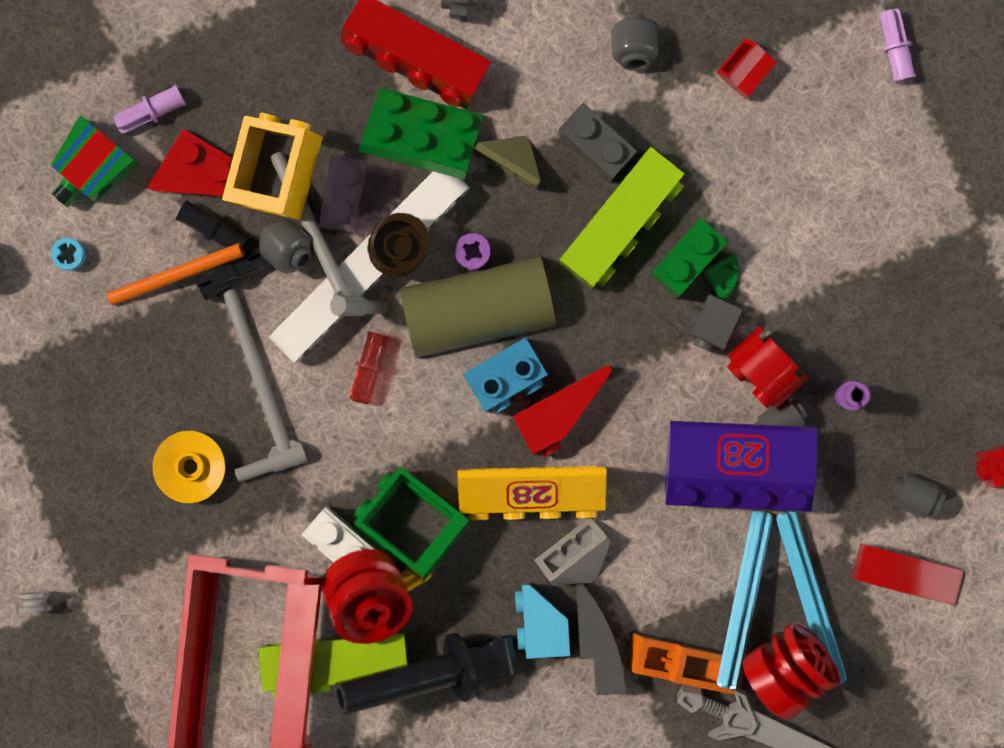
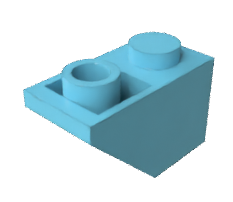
M529 582L522 583V591L515 592L516 613L524 614V628H517L518 650L526 649V659L570 656L567 616Z

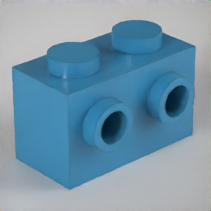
M525 337L463 375L484 411L492 409L494 414H497L514 404L510 398L523 390L525 395L528 396L545 386L542 378L548 374Z

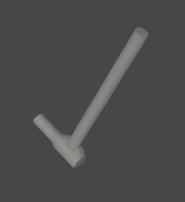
M277 152L270 159L283 183L288 161L283 152ZM306 201L300 222L305 232L311 236L313 249L335 292L330 302L331 312L336 316L359 317L365 314H385L388 310L386 301L367 300L350 291Z
M231 289L222 294L276 446L272 447L268 458L235 469L237 480L241 483L271 471L277 473L308 461V457L303 443L289 440L237 290Z

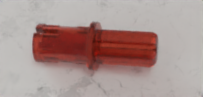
M371 331L367 332L360 362H355L358 368L349 395L352 401L361 404L370 403L378 373H383V369L380 367L390 337L381 336V334Z

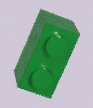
M700 217L651 272L650 276L677 299L728 241Z

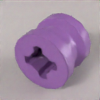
M477 233L463 235L455 245V258L458 264L469 271H477L483 268L490 259L488 241Z

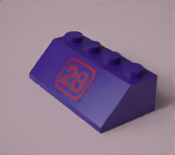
M670 421L664 473L666 505L812 512L816 488L817 427Z

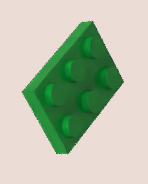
M379 87L360 143V152L465 180L483 115Z

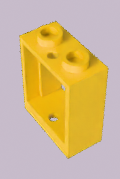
M260 113L259 118L244 116L222 200L241 207L301 221L323 136L310 131L311 124L290 119L289 125L280 123L281 118L266 113ZM265 132L294 138L279 198L250 192Z

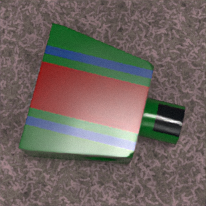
M80 116L51 164V167L64 177L51 195L66 207H69L81 192L96 202L131 173L139 163L87 119Z

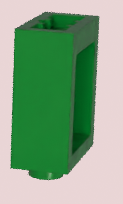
M400 466L395 473L390 470L381 479L377 486L380 492L372 501L367 498L359 506L354 514L358 518L354 524L359 532L424 582L468 528L469 520ZM402 485L449 521L417 562L370 526Z

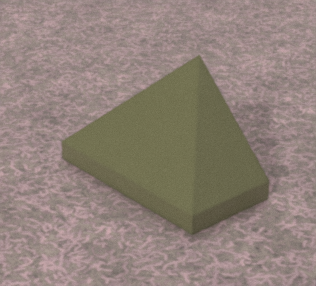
M525 136L478 142L476 145V154L537 190L540 185V177L529 138Z

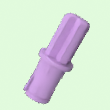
M899 9L886 10L880 13L879 18L886 44L883 47V52L888 53L894 77L893 81L896 83L916 77V73H914L909 50L912 42L907 41L901 11Z
M174 85L172 88L148 99L146 96H143L142 102L116 113L114 121L122 134H126L151 121L157 123V118L181 106H185L186 103L177 85Z

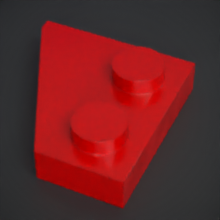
M182 129L147 188L153 192L223 197L233 158Z

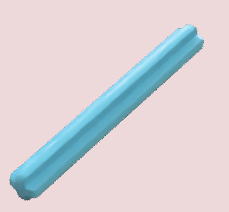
M754 511L751 515L717 679L718 686L730 690H736L739 686L743 666L742 661L745 657L773 516L763 511Z
M795 511L780 513L776 516V521L809 629L832 657L839 671L841 684L847 680V676L797 513Z

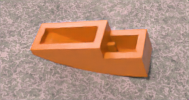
M633 633L625 665L626 669L635 674L735 695L734 690L717 685L723 653ZM742 666V671H741V676H740V681H739V686H738V688H740V689H741V685H742V681H743V676H744L743 666Z

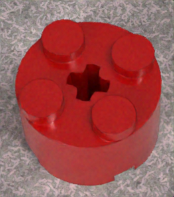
M758 326L727 355L731 360L727 368L740 382L747 378L756 387L752 394L767 409L772 404L779 408L809 377L805 373L798 377L794 373L799 368L798 365L770 337L763 341L759 335L764 330Z

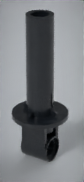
M448 634L444 639L443 655L336 682L335 696L338 707L343 715H348L447 687H452L461 701H471L476 694V682L505 677L520 672L513 636H500L501 640L493 641V638L481 641V643L467 646L459 634Z

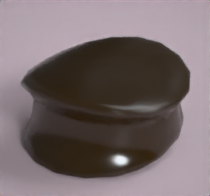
M409 213L391 214L377 224L369 237L367 246L369 259L376 270L384 275L391 277L407 276L423 263L428 253L429 236L425 225L418 217Z

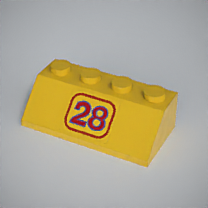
M606 467L459 469V513H467L468 520H489V513H503V519H525V512H539L540 519L561 518V511H576V518L597 517V511L606 510Z

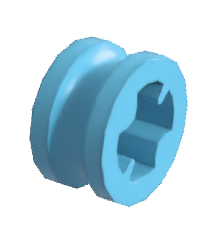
M62 238L57 240L52 246L51 259L58 268L74 271L84 264L86 251L79 241L72 238ZM65 245L70 249L74 245L77 249L73 254L75 261L71 264L67 260L64 263L60 260V257L64 254L62 248Z

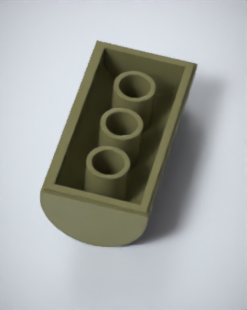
M541 256L400 288L406 322L416 358L556 327L552 299Z

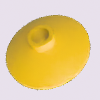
M182 431L169 436L160 444L154 455L152 467L155 482L166 496L182 503H196L209 498L218 490L224 479L226 465L221 448L211 437L197 431ZM188 460H194L197 463V470L193 474L186 472L184 468Z

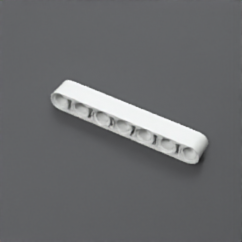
M432 172L391 214L409 213L418 217L428 232L431 229L430 226L434 222L437 223L456 204L455 201L468 192L470 187L460 178ZM370 235L338 266L350 291L361 297H364L380 280L379 277L383 274L376 270L369 259L367 246ZM328 278L269 337L294 364L304 357L303 353L307 349L311 350L330 331L328 328L333 323L336 325L344 317L336 316L331 312L330 302L335 292Z

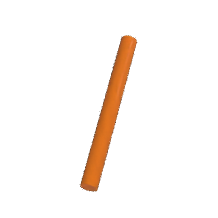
M240 243L234 244L107 292V298L110 304L114 306L244 257L243 247Z

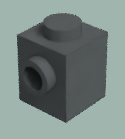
M710 294L706 296L701 308L694 306L686 323L687 326L691 327L688 336L695 338L693 345L709 353H713L715 348L724 350L742 309Z

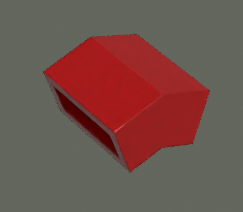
M744 38L716 73L726 84L743 98L747 99L775 66L777 61L769 56L758 43Z

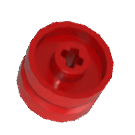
M363 549L350 552L337 559L326 570L322 579V595L326 606L330 610V617L334 628L341 638L351 643L371 644L383 641L396 634L408 622L412 613V598L403 582L400 569L393 557L381 550Z

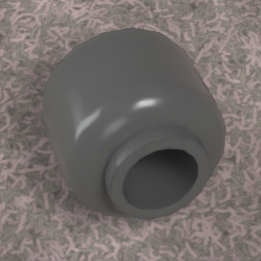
M629 14L613 26L611 31L612 55L614 60L622 65L624 69L630 71L643 70L656 60L659 55L658 30L655 23L645 19L641 14Z
M287 219L275 221L268 224L261 232L259 238L260 254L278 271L285 274L293 273L305 268L310 263L313 251L311 236L294 222Z

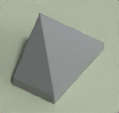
M588 518L534 561L553 586L592 583L599 576L611 541L594 519Z

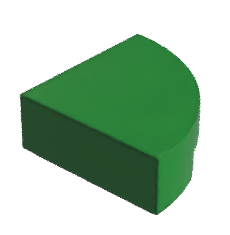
M734 252L702 271L716 296L723 301L732 293L738 279V261Z

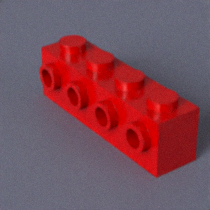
M358 0L342 27L340 43L344 44L348 51L358 56L365 55L376 61L381 69L389 73H399L408 78L413 86L421 90L429 89L440 95L445 103L453 107L460 106L466 110L468 109L491 64V61L378 0Z

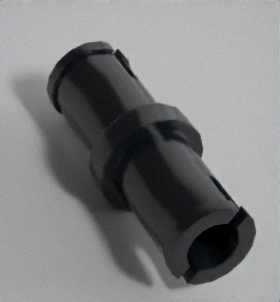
M188 200L184 202L175 219L203 234L204 240L210 242L212 239L224 247L240 243L244 249L250 238V235L222 221V216L218 214L213 216L193 205Z
M257 246L246 253L244 257L223 264L224 266L200 279H196L195 282L207 301L210 297L233 285L235 287L242 285V280L269 267V264L262 257L260 248Z

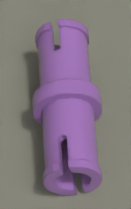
M855 381L842 384L835 392L837 404L847 410H857L866 405L870 399L868 388Z

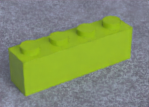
M650 147L559 259V263L591 289L597 283L603 287L616 271L611 265L617 257L621 255L626 259L639 243L634 238L642 227L648 231L661 216V213L656 209L663 200L666 199L671 203L684 187L679 182L684 173Z
M406 630L398 631L383 641L371 644L351 643L341 637L316 639L310 693L330 691V685H335L336 682L409 664ZM281 643L262 644L258 648L262 692L272 691L273 697L276 695Z

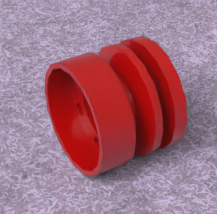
M794 621L788 624L783 632H777L773 636V646L769 643H762L747 654L742 661L744 672L757 696L767 708L783 720H791L807 709L811 702L810 696L814 699H821L825 696L826 691L835 689L841 681L839 671L824 645L806 626Z

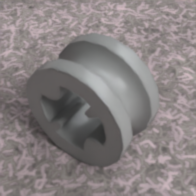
M51 591L18 594V599L22 601L19 613L52 610V605H49L47 602L48 597L51 596Z

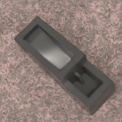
M583 583L576 584L580 659H594L595 691L597 695L626 694L624 671L610 626L596 600Z

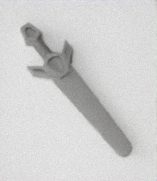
M682 685L677 694V702L690 713L701 709L723 720V725L708 732V736L719 741L745 736L773 748H832L753 710L746 691L740 688L734 690L737 702L731 703L728 706L705 697L702 688Z

